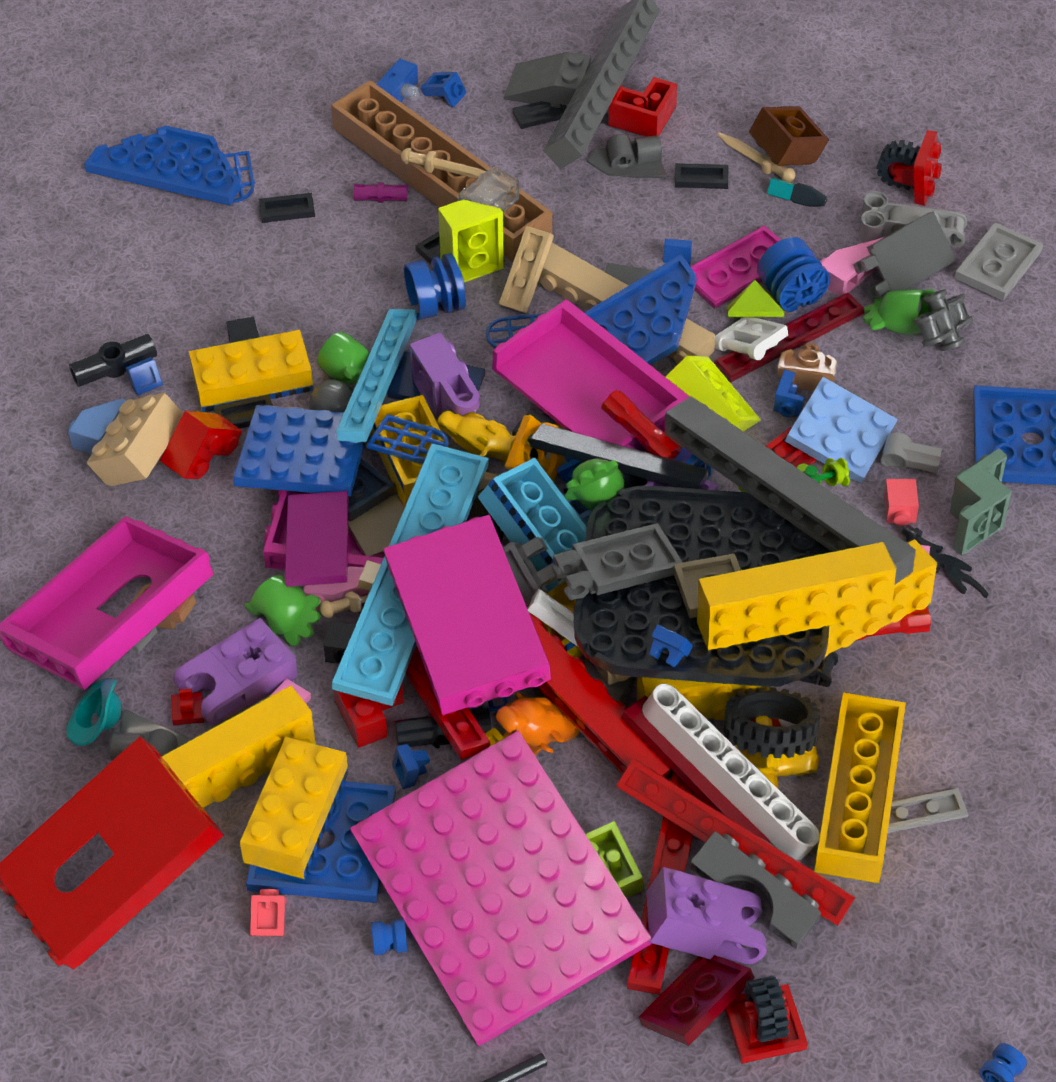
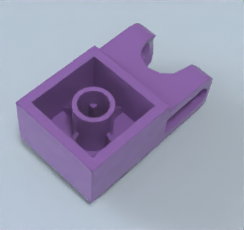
M440 332L411 343L412 381L420 394L424 396L436 420L442 412L447 410L461 416L469 412L476 413L475 410L480 407L479 392L469 378L465 362L459 361L456 357V350L452 342H447Z
M259 618L183 664L175 672L174 684L179 690L192 689V693L200 690H211L212 692L202 702L201 711L203 718L209 724L216 725L243 708H248L273 693L286 678L290 681L297 678L296 657L264 621Z
M663 867L646 892L649 934L651 936L650 943L711 959L713 955L745 964H754L765 956L767 948L764 934L749 927L762 913V903L758 895ZM741 944L754 948H744L741 946Z

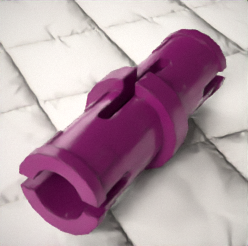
M384 182L372 185L354 184V201H378V203H383V201L407 202L408 184L390 185L384 184Z

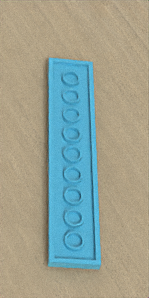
M432 443L389 546L408 541L415 536H424L436 532L443 527H452L466 522L487 470L488 458ZM384 557L332 681V689L393 706L416 648V642L389 572L386 558Z

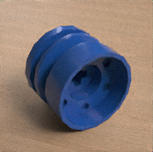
M789 237L778 241L768 248L757 264L759 278L767 289L771 291L782 309L788 312L798 310L797 307L800 306L805 307L806 304L809 306L816 303L825 294L830 285V275L827 269L822 266L820 260L815 257L806 242L798 237Z
M452 253L444 254L442 261L438 256L432 257L431 271L424 260L404 264V280L411 306L419 304L420 312L417 313V320L437 316L438 303H440L445 313L452 312V304L456 311L465 309V284L461 270Z

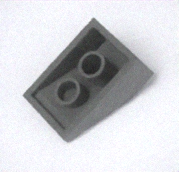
M563 52L517 63L504 95V100L529 104L540 101L550 102L551 107L560 108V104L568 106L591 64V56Z

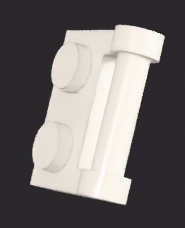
M743 317L715 336L714 348L721 351L732 350L747 354L752 359L761 360L767 349L776 346L779 341L788 336L787 326L754 317Z

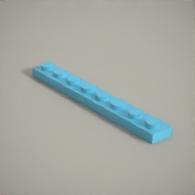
M389 309L336 430L338 441H349L351 443L367 441L417 321L416 309Z

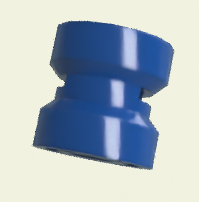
M396 919L391 925L384 924L382 921L371 922L374 956L384 955L390 949H394L397 953L407 952L404 919Z
M1000 1043L992 1052L993 1058L987 1060L979 1069V1074L985 1082H1014V1076L1022 1073L1027 1066V1061L1023 1054L1015 1047L1006 1043Z

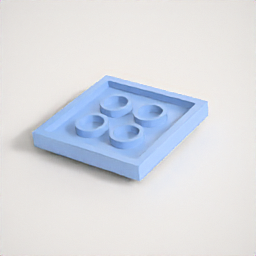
M822 377L787 435L785 442L824 464L828 458H833L834 460L844 458L849 469L848 477L862 483L898 419Z

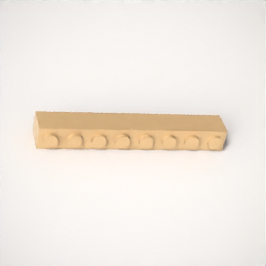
M554 243L550 246L538 280L546 290L557 292L565 300H569L572 304H578L585 308L586 311L628 286ZM686 318L678 349L667 356L674 359L677 365L686 356L709 357L714 352L715 334Z

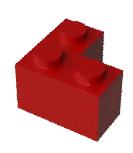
M653 77L644 93L620 86L609 105V126L645 137L660 135L676 109L678 84Z
M185 410L160 461L184 479L199 480L208 471L213 455L228 456L237 448L243 431L220 414Z
M402 683L393 706L333 690L335 703L358 748L387 738L386 717L382 711L404 703Z

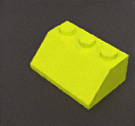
M464 199L438 208L441 261L444 254L452 253L461 270L464 282L504 269L503 211L501 208Z
M686 356L665 376L687 395L705 404L709 409L727 419L743 432L761 421L759 416L707 356Z

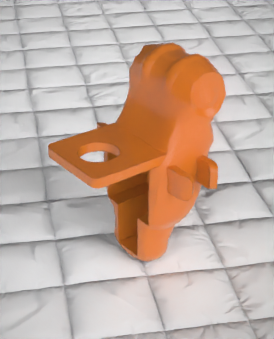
M516 692V696L519 699L512 703H506L505 706L498 710L495 716L497 721L506 730L503 737L506 738L519 730L535 756L541 749L553 754V749L548 746L549 743L555 741L559 743L567 742L575 738L580 732L548 698H529Z

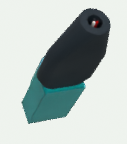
M774 177L770 180L767 192L769 195L791 200L793 203L808 207L825 206L827 202V196L812 186L802 183L795 184Z

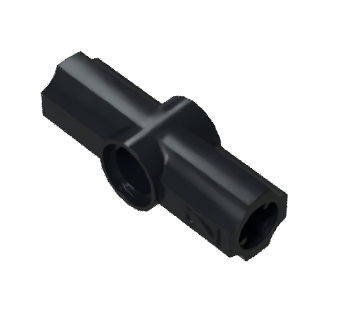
M149 334L122 344L113 341L106 342L99 348V353L69 364V369L77 387H80L106 376L110 378L120 377L125 374L126 367L149 357H156L157 350Z
M488 708L470 710L484 733L492 729ZM431 713L425 717L395 720L398 746L408 744L409 747L432 744L435 748H440V745L450 744Z

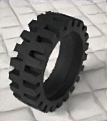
M757 687L756 691L751 688L745 689V693L739 691L727 701L724 717L725 737L729 739L733 746L737 745V749L741 751L748 749V753L752 755L759 752L761 757L768 758L769 754H773L774 758H781L782 754L787 758L794 757L795 753L800 756L805 754V750L811 751L813 746L817 744L820 730V709L817 708L815 702H811L810 698L806 696L801 698L800 693L794 692L789 694L787 689H782L780 692L777 691L776 687H769V690H765L764 687ZM758 716H768V718L785 720L795 725L773 727L761 725L750 720Z

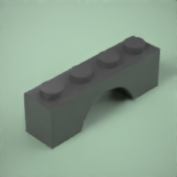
M715 831L692 859L690 869L702 878L724 885L730 882H746L759 888L767 897L772 910L769 930L796 949L820 919L822 912L818 910L819 904L806 894L800 896L791 889L793 885L782 875L777 873L773 876L765 870L766 864L756 855L750 853L747 856L738 849L739 843L726 833L721 836Z

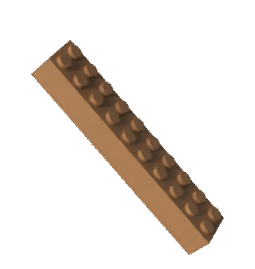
M371 80L331 105L333 129L438 207L464 199L501 208L503 211L504 256L514 262L526 226L552 234V211ZM406 148H411L412 152L427 155L429 151H435L436 158L484 170L500 177L501 180H480L434 168L433 172L429 173L425 171L423 165L412 162L405 164L401 160V153Z

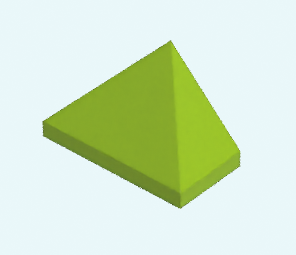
M754 280L727 306L728 317H784V310Z

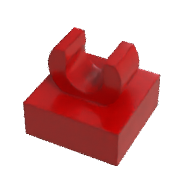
M181 689L179 694L171 695L173 726L204 723L201 711L203 702L202 692L192 693V689Z

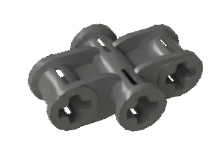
M946 289L922 298L923 302L927 303L930 311L915 318L914 323L920 328L924 339L922 341L923 347L942 342L940 348L942 351H946L965 343L964 337H960L958 329L971 323L973 318L968 315L963 301L965 299L964 294L946 299L947 292Z

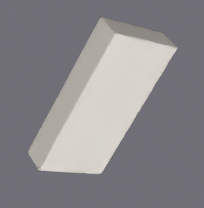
M538 589L533 595L527 610L578 646L573 630L574 613Z

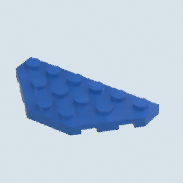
M171 126L156 128L157 133L144 137L140 133L121 139L122 144L109 148L106 144L98 146L84 163L85 170L89 173L229 206L241 189L239 178L231 170L230 163L224 153L218 148L214 136Z
M681 254L584 313L649 365H653L678 349L697 283V277Z

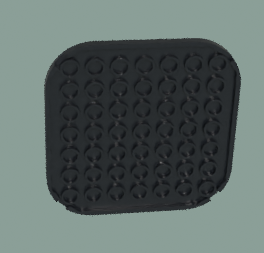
M636 486L617 491L616 497L607 502L602 500L593 509L588 519L585 541L658 523L682 562L735 554L741 570L832 552L748 492L678 487ZM675 576L600 595L589 592L584 598L576 599L573 619L575 641L580 651L588 660L598 667L609 671L611 674L644 678L781 687L798 681L813 672L825 657L829 639V626H824L818 629H809L789 635H780L759 641L732 645L726 648L708 650L698 627L697 617L689 618ZM657 625L685 637L693 645L687 657L683 656L675 668L666 663L669 656L668 650L663 651L659 659L653 658L649 654L654 640L652 634Z

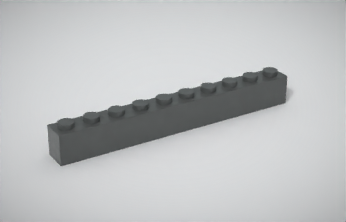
M631 0L622 6L544 147V153L560 170L583 156L660 12L653 0Z
M690 396L666 412V436L832 552L884 542L896 567L895 585L913 572L916 550L907 542L899 539L885 527L842 500L838 495L823 487L815 479L804 474L793 464L785 461L771 449L766 448L749 434L709 409L705 404Z

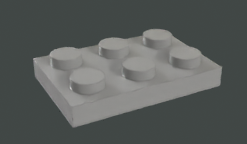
M994 223L956 270L955 279L1004 301L1040 255L1043 244Z

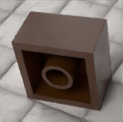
M800 106L762 107L749 130L751 136L756 140V144L764 149L770 156L771 161L777 166L811 165L817 162L829 141L828 137Z

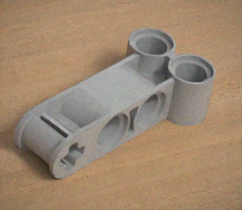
M872 191L864 197L858 235L863 243L883 238L926 213L934 211L949 245L961 247L965 243L963 232L967 226V218L962 213L888 203V198L885 194ZM955 218H957V225H956V226H954V220H955ZM952 234H954V242H951Z

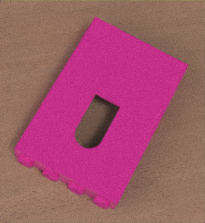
M124 516L0 623V638L4 646L14 654L85 690L214 575L209 563L210 557L202 548H195L186 544L182 539H175L166 535L160 529H153L140 520L136 521ZM148 577L152 580L151 586L116 618L98 610L132 579Z

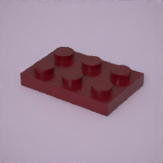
M713 955L711 959L698 956L638 1018L645 1028L689 1046L746 988V981L754 980L755 977L751 968L716 955Z

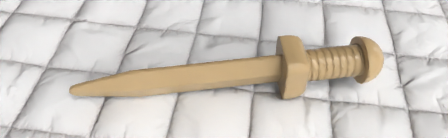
M717 133L729 147L760 164L763 173L770 174L773 172L780 176L782 180L792 182L795 179V171L792 168L787 169L784 166H777L771 161L770 157L765 156L742 141L723 133Z
M406 148L401 153V160L405 164L412 162L423 165L425 171L432 173L434 168L480 180H501L500 177L484 170L436 158L435 151H429L427 155L412 152L411 148Z
M348 592L345 594L344 599L333 602L325 600L320 606V612L326 618H332L333 614L346 610L360 612L362 611L361 603L366 602L368 595L360 597L354 592Z

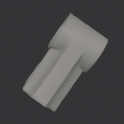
M891 433L886 438L881 464L885 468L888 466L899 468L898 470L900 471L909 467L937 473L942 448L913 443L906 434Z

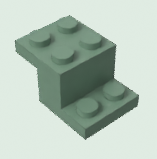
M999 448L990 455L985 454L975 465L969 469L961 470L955 477L949 513L959 520L953 549L961 556L1004 527L1012 491L1002 483L1007 455Z

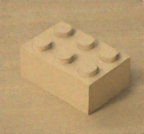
M165 392L125 401L120 406V412L116 419L107 426L106 434L102 440L93 447L92 455L88 459L87 464L106 485L115 486L147 479L163 454L183 415L182 411Z

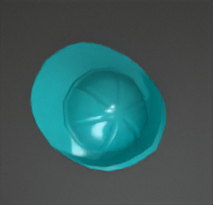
M104 678L94 682L74 707L66 727L67 737L74 745L85 746L94 742L101 732L112 728L119 721L122 703L118 695L113 691L117 684V679ZM97 713L99 719L95 725H92L91 717Z

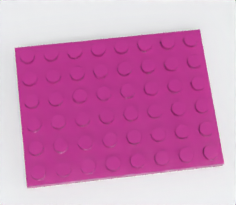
M519 730L350 828L478 1046L497 1037L652 944L650 943V934Z

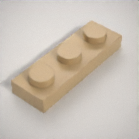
M526 226L499 305L527 314L554 238L553 234Z

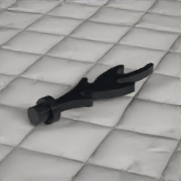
M910 525L905 526L901 534L906 537L907 543L915 539L920 545L930 546L929 555L937 562L936 573H939L940 567L943 568L948 580L962 594L966 593L967 588L961 581L973 586L984 598L988 597V592L980 583L961 571L971 572V566L956 557L941 554L943 547L922 538L923 532L919 528L914 529Z

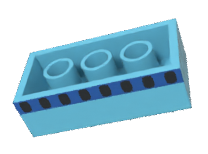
M536 458L493 478L478 496L481 503L510 542L513 541L516 544L521 542L524 545L535 537L543 538L548 549L530 559L537 572L552 563L555 564L553 560L554 555L572 550L573 544L585 541L587 527ZM566 578L556 579L552 583L545 585L547 592L564 583Z

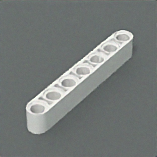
M668 684L656 686L643 705L642 711L645 718L778 849L796 860L806 857L819 841L820 834L817 827L676 688Z

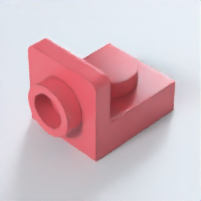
M261 889L260 895H251L250 936H285V904H287V897L279 895V890Z

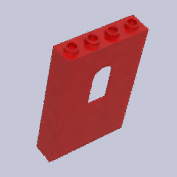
M139 736L0 862V888L8 896L14 897L16 900L14 908L23 918H29L33 926L30 928L32 933L41 942L48 944L50 949L47 953L50 958L59 966L65 964L75 969L135 917L221 839L224 834L156 748ZM99 833L114 855L75 890L71 892L59 891L55 885L57 870Z

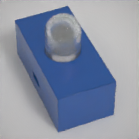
M401 58L376 84L400 102L404 98L410 101H417L421 96L420 89L415 86L418 83L417 65Z

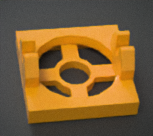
M524 415L504 467L511 470L531 460L530 451L532 447L526 441L530 435L537 431L541 424L556 428L559 426L551 423H541L532 415ZM536 449L538 452L537 461L546 470L545 472L554 483L558 473L557 468L561 465L564 456L551 453L550 460L544 457L543 450Z

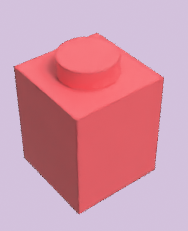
M886 479L884 490L886 523H895L899 526L916 523L919 508L916 479Z

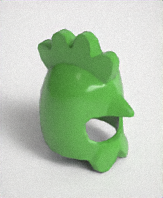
M933 289L889 291L883 298L874 299V304L867 305L864 308L865 315L863 320L865 324L870 325L871 330L884 327L889 331L899 334H920V328L914 323V319L930 311L927 303H924L922 298L935 291ZM919 300H921V310H920V311H919Z
M337 332L322 346L318 354L317 363L321 370L330 377L347 384H356L370 352L349 334Z
M597 458L577 466L573 471L572 480L566 484L568 491L564 497L566 500H580L581 504L589 510H593L602 500L607 502L616 497L617 491L624 489V479L621 471L618 469L617 461Z
M275 575L267 579L256 590L251 602H245L243 605L249 613L255 616L265 615L268 626L276 636L284 635L287 642L292 646H298L301 636L304 638L312 637L314 630L311 624L318 623L321 617L320 613L316 611V607L321 603L320 597L315 595L307 596L299 586L286 587L285 576Z

